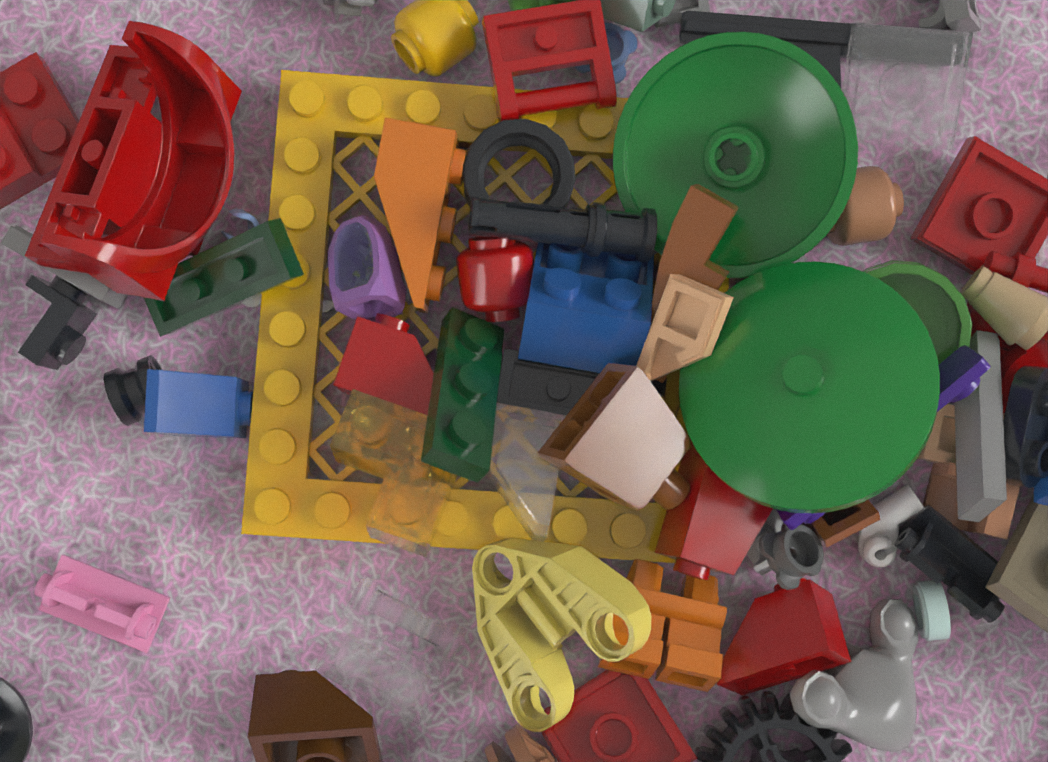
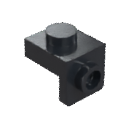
M31 275L25 285L52 304L18 353L37 366L58 370L62 364L68 365L81 353L86 343V337L83 334L97 313L82 304L87 294L57 275L52 282Z

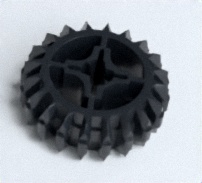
M771 691L763 692L760 710H757L756 705L749 696H741L739 698V705L744 714L738 718L727 707L721 708L719 714L728 725L725 730L721 732L712 725H706L703 730L705 735L716 744L714 749L705 746L696 747L695 755L701 762H732L739 748L748 739L752 749L749 762H769L766 752L775 762H844L842 760L852 752L849 742L845 739H835L838 732L807 724L794 711L790 693L784 697L779 710L776 695ZM783 728L800 732L810 739L814 747L803 752L798 747L786 751L779 750L770 739L767 730Z

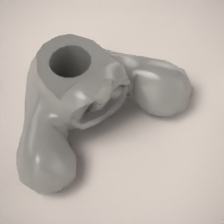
M883 599L878 602L870 613L869 633L872 646L864 649L846 643L851 662L820 672L812 670L797 680L790 692L794 711L807 724L817 728L833 730L873 749L897 752L908 748L914 733L917 717L912 657L918 643L919 627L913 611L899 599Z

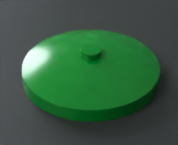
M725 32L699 38L680 46L657 62L642 77L629 96L618 121L613 147L615 184L624 211L641 213L643 208H653L656 210L657 236L654 250L660 255L663 254L673 221L691 185L699 184L739 207L709 258L710 261L729 271L726 278L750 277L768 268L792 263L812 250L833 228L844 211L852 192L858 165V139L853 114L844 93L832 75L815 58L797 46L773 36L751 32Z
M796 262L768 268L751 275L726 291L725 294L734 298L712 355L681 368L679 374V399L683 421L693 445L710 469L729 487L744 497L770 508L794 513H823L849 508L880 494L903 476L917 460L929 439L937 416L940 395V373L934 345L925 325L910 304L893 288L870 274L852 267L827 262Z

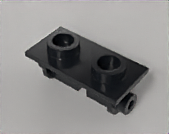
M929 504L899 527L898 538L894 545L901 550L900 558L903 561H910L936 584L942 581L947 585V593L969 610L970 616L975 620L983 618L988 623H991L1002 614L1005 605L999 601L1001 598L985 588L998 563L994 557Z

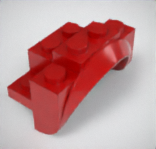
M128 21L122 36V40L128 46L110 45L24 256L40 266L87 273L116 293L164 301L178 263L188 255L195 256L199 253L204 237L220 213L228 196L232 182L235 155L231 120L242 90L205 51L192 41L162 27L143 22ZM156 96H158L162 123L150 113Z

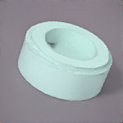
M933 580L916 582L913 585L912 597L921 637L926 641L949 639L951 634L950 615L941 582L938 584Z

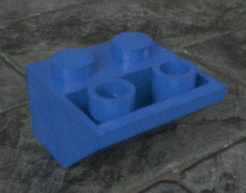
M538 243L518 359L600 373L608 363L636 366L651 325L654 252L651 260L647 263L637 261L635 255L601 252L598 257H591L587 253H583L581 247L555 243Z

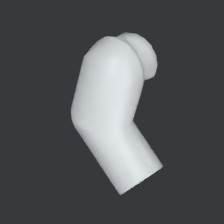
M909 484L874 504L873 506L878 510L881 520L859 531L858 551L860 556L873 567L883 568L894 561L897 547L894 544L898 538L899 524L924 508Z

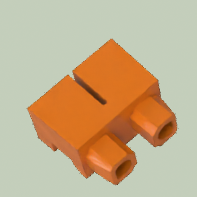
M635 559L626 579L636 587L649 605L652 616L649 638L641 649L620 661L608 662L599 658L597 667L650 679L657 670L656 681L708 692L721 679L723 654H720V642L727 607L718 605V578L710 575L708 581L685 575L682 581L680 596L660 592L664 567L658 563ZM613 614L615 637L621 645H626L629 638L628 627L621 617Z

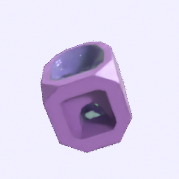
M363 214L342 222L334 232L328 249L329 289L335 310L354 320L358 316L370 321H374L377 313L391 317L402 314L407 290L401 277L399 256L396 248L392 246L386 226L375 218Z

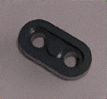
M1024 365L1016 372L1013 378L1003 420L1006 484L1033 488L1041 478L1048 476L1047 367Z

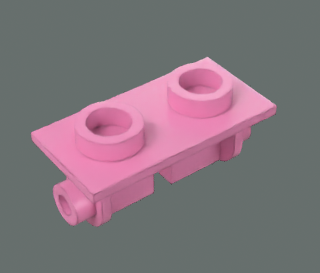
M61 555L53 576L47 573L41 576L34 591L36 596L42 598L38 610L145 653H148L171 598L66 555Z

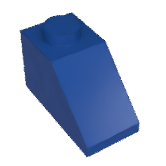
M147 369L144 432L185 437L246 438L247 426L251 424L253 391H249V381L232 376Z

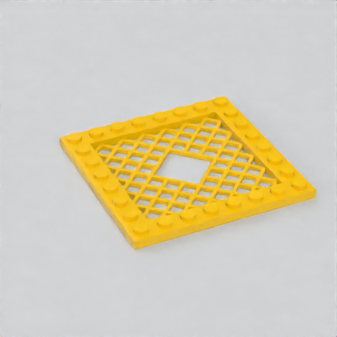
M281 70L268 221L281 218L304 275L262 293L241 534L480 550L486 545L503 539L517 538L582 546L597 558L640 559L649 562L675 563V559L654 553L666 514V510L656 501L648 502L644 508L636 510L617 504L609 499L576 497L588 487L582 482L576 484L571 490L566 487L549 467L551 463L542 459L522 436L542 417L530 416L516 429L500 410H496L495 418L510 435L492 449L491 461L516 441L536 464L532 470L511 486L491 463L489 473L505 492L460 489L469 481L468 479L460 477L456 482H453L444 470L429 464L427 465L447 488L409 486L402 484L426 464L421 462L423 446L406 428L417 417L407 414L399 420L390 408L375 403L394 426L368 447L349 425V422L372 402L361 399L342 416L324 396L322 391L334 382L340 364L317 383L320 341L337 361L341 363L343 354L329 339L327 334L348 317L337 312L321 326L325 284L329 288L328 267L326 268L329 227L335 232L340 226L336 221L361 201L370 213L386 226L388 233L392 237L386 216L368 196L377 187L374 176L360 187L342 167V164L364 145L377 158L379 146L373 140H381L385 117L456 130L460 143L459 147L466 148L470 147L483 130L499 123L495 104L494 87ZM515 89V93L526 92V91H532V90ZM617 97L616 107L597 109L595 104L519 117V119H528L547 125L565 141L572 156L583 157L574 165L575 176L591 163L605 178L611 187L593 202L605 204L618 193L614 173L601 158L613 159L615 133L628 98ZM337 137L354 139L336 154ZM511 146L503 149L504 151L527 152L507 170L503 168L494 156L491 158L487 165L498 177L485 187L489 197L504 184L520 202L543 204L550 196L553 183L535 199L531 200L512 178L532 160L536 159L553 179L552 169L546 158L536 150L525 146ZM335 171L351 189L353 194L331 211ZM462 183V186L452 184L465 199L464 183ZM573 187L570 199L579 209H585L588 203ZM467 203L457 211L455 226L469 215L470 208ZM453 234L451 244L460 253L467 247ZM536 251L533 253L534 261H535ZM659 253L654 255V266L661 260L662 255ZM373 263L366 268L371 275L373 274ZM457 266L446 273L444 288L458 277ZM653 278V290H652V293H653V294H654V289H655V284H656V281L654 280V278ZM725 278L718 290L722 293L729 290V278ZM405 301L402 314L397 315L395 318L404 322L409 318L429 342L422 347L425 356H427L434 349L437 350L439 339L415 313L418 310L414 307L413 302L408 305ZM679 369L669 373L666 377L665 396L662 399L688 434L680 408ZM316 399L334 419L335 423L312 441ZM550 419L556 425V427H558L559 424L562 422L559 420ZM342 429L362 454L337 474L317 449ZM400 433L419 454L420 458L395 478L375 454ZM310 457L330 480L309 479ZM369 460L389 484L344 480ZM681 460L679 461V463H678V464L676 465V467L674 468L677 472H678V469H679V465H680ZM543 472L563 496L518 492Z

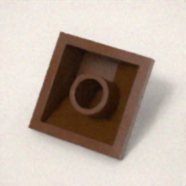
M285 670L279 673L256 675L247 736L256 762H383L373 716L316 670Z

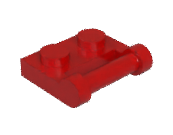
M578 0L483 16L482 26L499 122L519 119L520 116L595 104L597 109L616 107V85L600 0ZM590 65L592 81L515 93L513 77Z

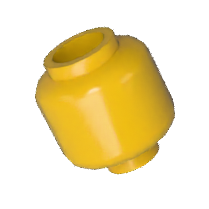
M415 0L400 10L395 16V33L391 35V41L399 57L413 73L419 74L423 71L430 76L438 77L476 49L477 39L474 27L479 23L478 17L467 0Z

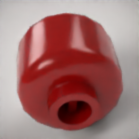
M482 236L469 238V247L461 251L456 257L463 305L469 310L484 312L485 321L503 322L519 318V307L527 305L534 267L532 248L524 242L508 238Z

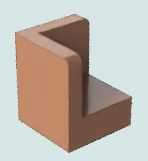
M933 463L923 506L926 507L929 504L959 530L984 537L1007 540L1020 487L1006 484L1007 500L980 522L958 519L956 463Z

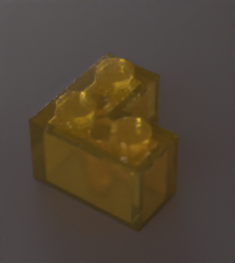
M352 389L330 443L334 458L338 463L383 478L366 523L370 538L427 558L457 475L421 462L427 415Z

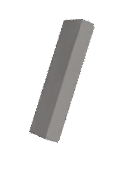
M977 330L970 339L969 348L983 356L991 367L980 377V384L969 396L954 403L958 519L980 522L1007 500L1000 342L997 333Z

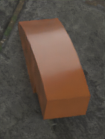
M699 184L690 186L673 221L659 263L652 299L651 325L670 274H680L715 290H719L729 273L728 270L710 261L709 258L739 207ZM669 374L660 377L656 380L663 383Z

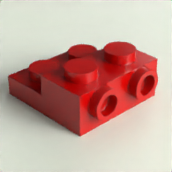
M37 52L0 72V209L57 177L79 122L76 113L48 65Z

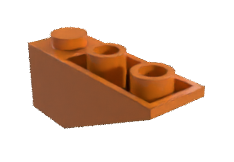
M385 117L374 179L413 305L419 312L428 314L430 300L440 302L443 293L446 267L437 265L441 242L449 244L452 242L457 208L448 207L452 184L462 186L463 165L468 151L459 149L460 143L456 130Z

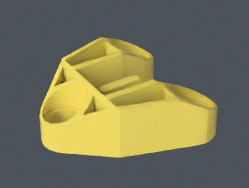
M510 538L484 546L478 550L473 559L472 573L477 631L514 718L527 730L542 732L564 719L571 710L574 700V684L562 651L563 645L561 644L566 638L572 636L577 631L591 651L599 658L608 662L620 661L641 649L649 638L652 616L649 605L644 597L628 579L582 546ZM497 553L505 555L512 564V580L505 577L497 569L494 562V557ZM613 614L621 617L628 627L629 638L626 645H621L615 637ZM539 688H542L550 698L551 711L549 715L545 713L541 706Z

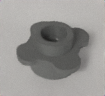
M783 523L781 531L776 534L768 532L759 539L760 552L767 558L770 568L776 573V581L782 588L786 590L795 589L799 586L800 579L805 575L815 576L819 574L824 552L818 536L810 528L799 525L796 529L790 530Z

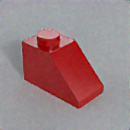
M377 313L374 322L357 316L333 385L343 393L427 420L434 372L416 336L408 333L410 325L400 319Z
M801 578L799 586L795 589L786 590L779 584H776L773 588L774 592L755 598L723 657L721 679L717 682V685L744 696L801 678L812 670L820 672L851 662L832 593L810 579Z

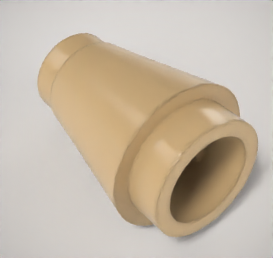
M981 266L960 291L962 296L968 300V303L1009 346L1016 343L1027 350L1035 345L1048 331V297L996 272H992L985 266Z

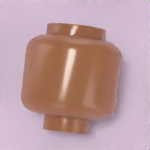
M858 167L852 192L844 211L826 237L832 243L841 246L878 241L887 237L894 228L896 217L901 216L903 212L904 198L900 186L895 182L892 183L888 174L880 167Z

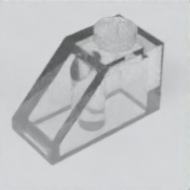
M497 403L490 471L486 475L531 540L544 542L548 536L559 468L543 459L537 452L567 415Z

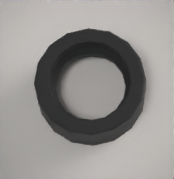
M528 119L503 120L483 130L470 145L463 165L464 195L469 208L472 207V196L490 199L484 186V172L487 163L497 152L511 146H525L534 149L546 158L552 169L553 186L550 196L542 205L567 208L576 181L574 158L565 141L547 125Z

